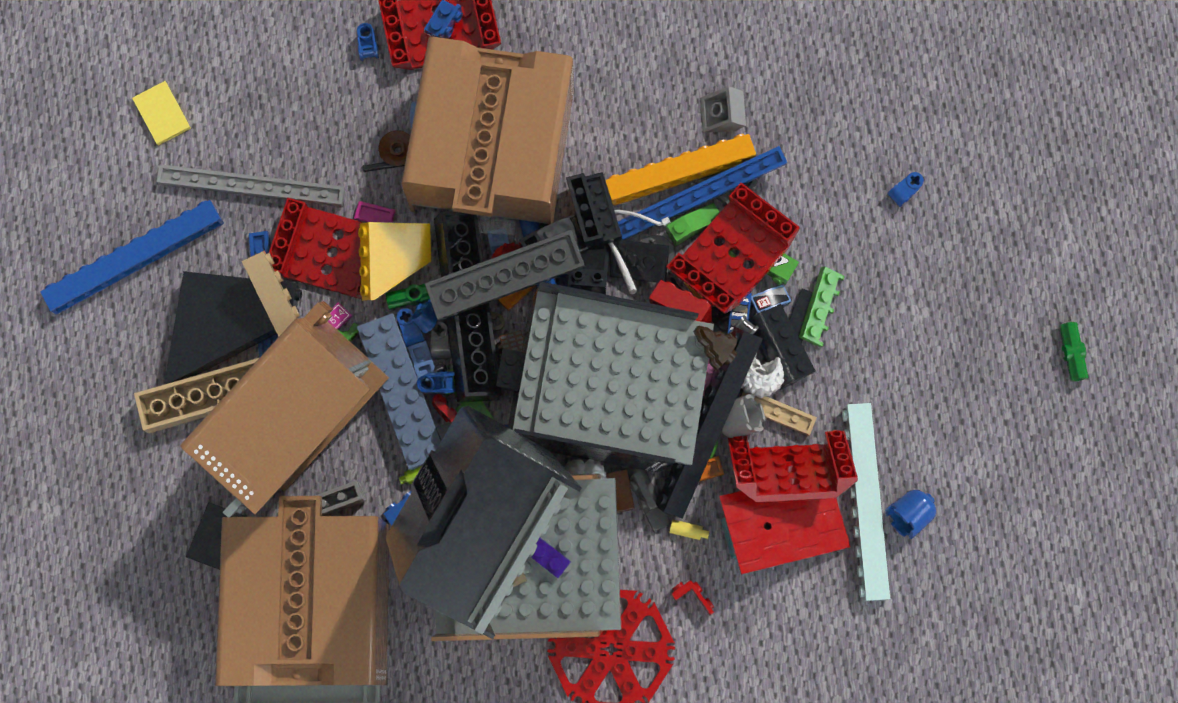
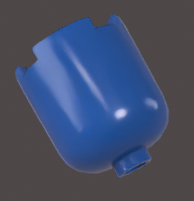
M910 490L885 509L886 516L890 515L893 520L891 525L903 537L908 535L909 539H912L936 517L935 500L929 493H924L920 490Z

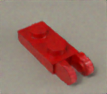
M436 394L433 396V408H435L445 422L449 421L452 423L457 415L455 409L449 408L446 405V399L443 395Z

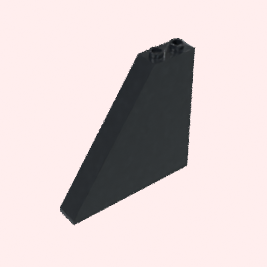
M183 271L164 384L196 376L277 334L250 278ZM280 282L283 289L287 288L292 299L289 300L291 306H296L297 308L298 301L302 299V290H300L297 283Z

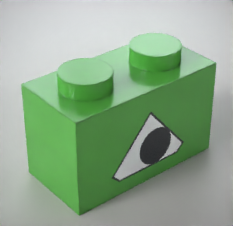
M784 253L767 275L771 276L775 283L786 285L799 262Z

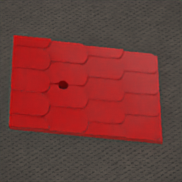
M742 491L719 496L724 513L721 524L731 559H737L741 575L851 547L837 498L755 502ZM764 524L768 525L770 530H766Z

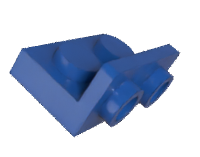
M442 0L424 28V32L433 37L449 38L453 32V26L462 18L461 5L457 4L454 6Z

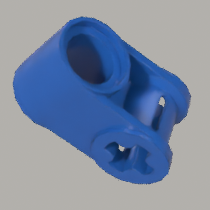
M368 23L360 24L357 28L360 61H363L364 58L372 57L379 59L373 27ZM366 31L371 32L369 36H362Z
M912 172L896 184L887 194L901 207L920 189L924 182L923 176L918 172ZM915 180L917 183L912 185L910 182Z
M430 299L424 304H418L411 317V320L423 333L431 331L437 321Z
M404 308L397 313V321L406 347L425 340L421 330L411 320L413 312L410 309ZM404 315H407V317H409L408 322H405V320H403Z
M455 372L427 373L418 378L417 387L424 393L456 392L453 382ZM426 378L431 381V387L426 385Z

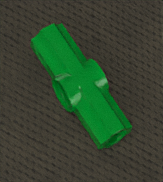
M413 284L405 289L385 293L389 310L408 305H418L430 299L425 284ZM413 292H420L417 298H411Z
M1077 322L1061 324L1059 326L1063 342L1061 350L1062 352L1064 351V361H1067L1070 381L1075 382L1088 379L1085 363L1086 347L1081 342Z

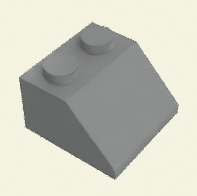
M728 86L701 97L704 133L735 131L746 127L743 91Z

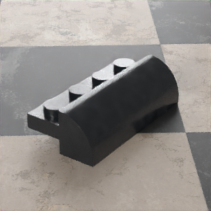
M603 172L589 176L581 173L566 177L585 246L590 249L604 248V244L622 240V234Z
M781 304L766 311L763 310L749 318L748 321L759 327L753 335L763 339L759 350L765 362L774 361L776 357L780 358L784 371V382L780 390L816 372Z

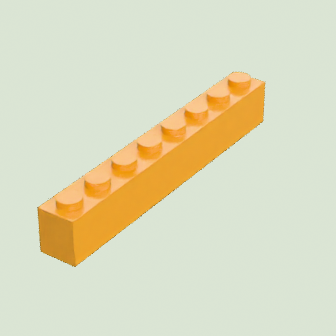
M739 134L731 140H720L715 145L702 146L693 152L686 151L675 158L668 157L656 164L649 163L641 169H630L625 174L612 175L605 181L612 204L616 206L691 182L694 179H700L731 169L756 157V152L750 135Z

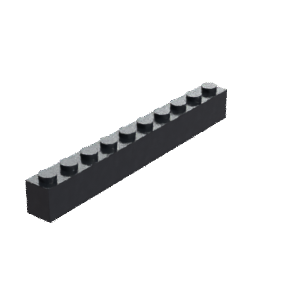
M734 327L730 333L737 338L734 348L737 352L736 357L730 364L726 365L724 363L718 370L714 369L711 381L705 389L692 465L674 463L669 475L665 479L663 489L657 497L656 505L658 509L681 519L684 517L763 340L737 327Z

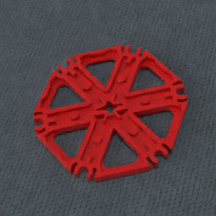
M620 590V598H624L628 602L627 608L621 615V630H603L598 637L594 638L564 637L548 639V642H554L556 645L553 650L547 649L549 653H556L555 656H548L567 697H569L572 691L575 692L571 697V701H574L575 697L579 696L582 698V703L586 701L588 703H611L599 702L594 697L600 684L608 672L611 671L623 696L619 703H635L637 700L645 703V700L642 698L643 696L647 698L648 703L650 702L673 664L666 663V660H675L674 657L667 655V651L670 649L675 650V647L667 646L666 644L674 643L655 602L648 608L647 606L651 603V599L649 598L646 603H642L640 597L643 593H639L637 598L634 599L637 591ZM645 616L653 617L662 635L659 642L630 641V638ZM610 644H614V648L622 649V651L613 652V655H609L608 651L600 650V648H606ZM564 657L592 658L593 660L580 680L575 684L569 682L561 666V660ZM628 661L654 662L660 666L659 673L648 688L640 686Z

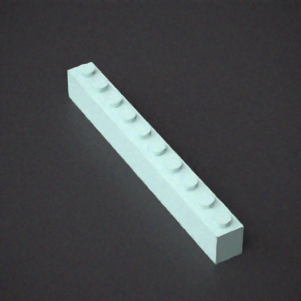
M871 403L848 404L845 410L842 411L843 422L847 424V429H844L858 476V481L850 487L849 491L850 498L854 499V506L851 507L852 518H856L853 534L854 538L858 539V546H855L856 558L859 557L860 565H857V575L861 577L862 585H859V595L863 597V602L889 600L890 591Z

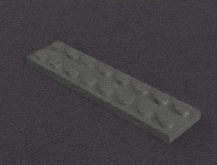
M572 230L430 281L425 283L436 317L440 321L538 285L541 282H546L584 268L585 265Z

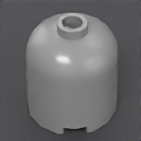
M748 394L735 400L721 431L724 436L728 438L758 433L764 429L762 427V422L765 421L764 410L761 403L757 404L755 402L754 395Z

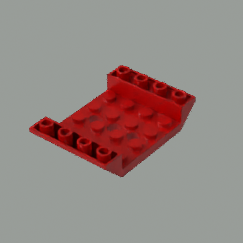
M378 0L392 67L407 70L423 68L428 38L433 37L425 33L424 28L433 15L432 10L438 7L442 0ZM445 0L454 6L457 4L461 5L463 13L461 20L453 26L451 36L446 39L465 41L477 48L491 50L501 45L492 0Z
M740 183L729 195L730 202L683 255L678 253L666 266L667 269L724 314L740 305L789 249L800 229L797 224L743 183ZM717 238H723L725 240V243L722 246H717L714 244ZM737 249L740 253L737 257H731L729 252ZM748 260L753 261L754 266L747 269L743 266L744 262Z
M287 197L269 250L274 264H272L274 271H279L281 277L362 299L360 294L361 276L359 270L361 267V257L359 256L360 237L358 231L360 223L364 222L310 208L305 202ZM336 231L344 233L343 237L339 240L333 237ZM336 248L338 250L337 255L329 257V249ZM326 265L332 267V271L328 275L322 273V268Z
M826 431L824 444L750 448L747 436L728 438L736 487L755 502L837 498L858 481L845 431Z

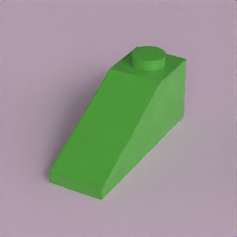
M712 203L671 222L666 226V233L676 247L704 231L720 212L715 204Z

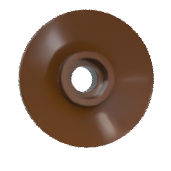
M394 130L385 134L378 146L381 159L391 166L405 165L410 135L401 130ZM396 148H401V152L395 153L394 151Z

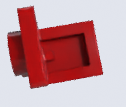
M690 580L686 584L680 582L672 588L674 592L671 596L675 601L692 590L709 615L714 613L712 610L714 605L708 598L704 599L701 595L703 590L696 581L693 583Z

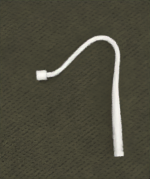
M614 210L615 214L635 216L658 226L664 225L665 227L671 223L668 217L662 219V222H658L638 213ZM612 242L608 243L615 255L629 293L635 294L637 289L620 253Z

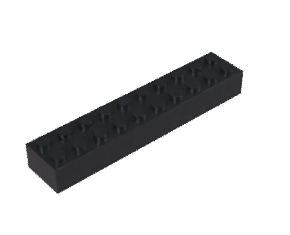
M441 211L434 218L441 277L484 262L477 215ZM486 303L446 318L452 365L455 372L454 381L457 402L494 401L502 395L501 389L495 388L498 364L490 305Z

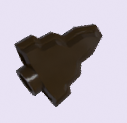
M697 326L693 331L698 342L704 346V353L715 370H718L724 363L726 365L730 364L736 357L737 352L734 348L737 338L730 333L725 335L721 331L713 332L711 329L703 326Z

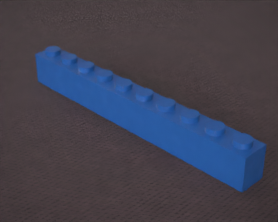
M211 200L202 201L196 208L186 210L179 217L165 221L164 225L159 228L150 229L146 235L136 237L129 244L115 248L107 256H100L96 259V262L80 267L79 271L73 274L65 275L62 280L47 285L40 292L49 310L57 315L223 225L224 222Z

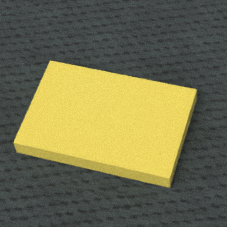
M166 81L132 98L158 146L191 129Z

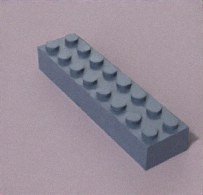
M392 313L359 325L357 329L368 358L389 377L379 389L408 469L411 471L423 465L430 451H436L441 440L436 431V426L424 393L417 387V374L397 320Z

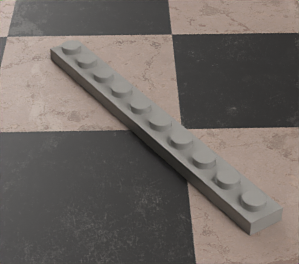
M161 164L159 165L156 181L159 185L287 200L288 197L302 202L341 207L343 206L345 194L344 186Z

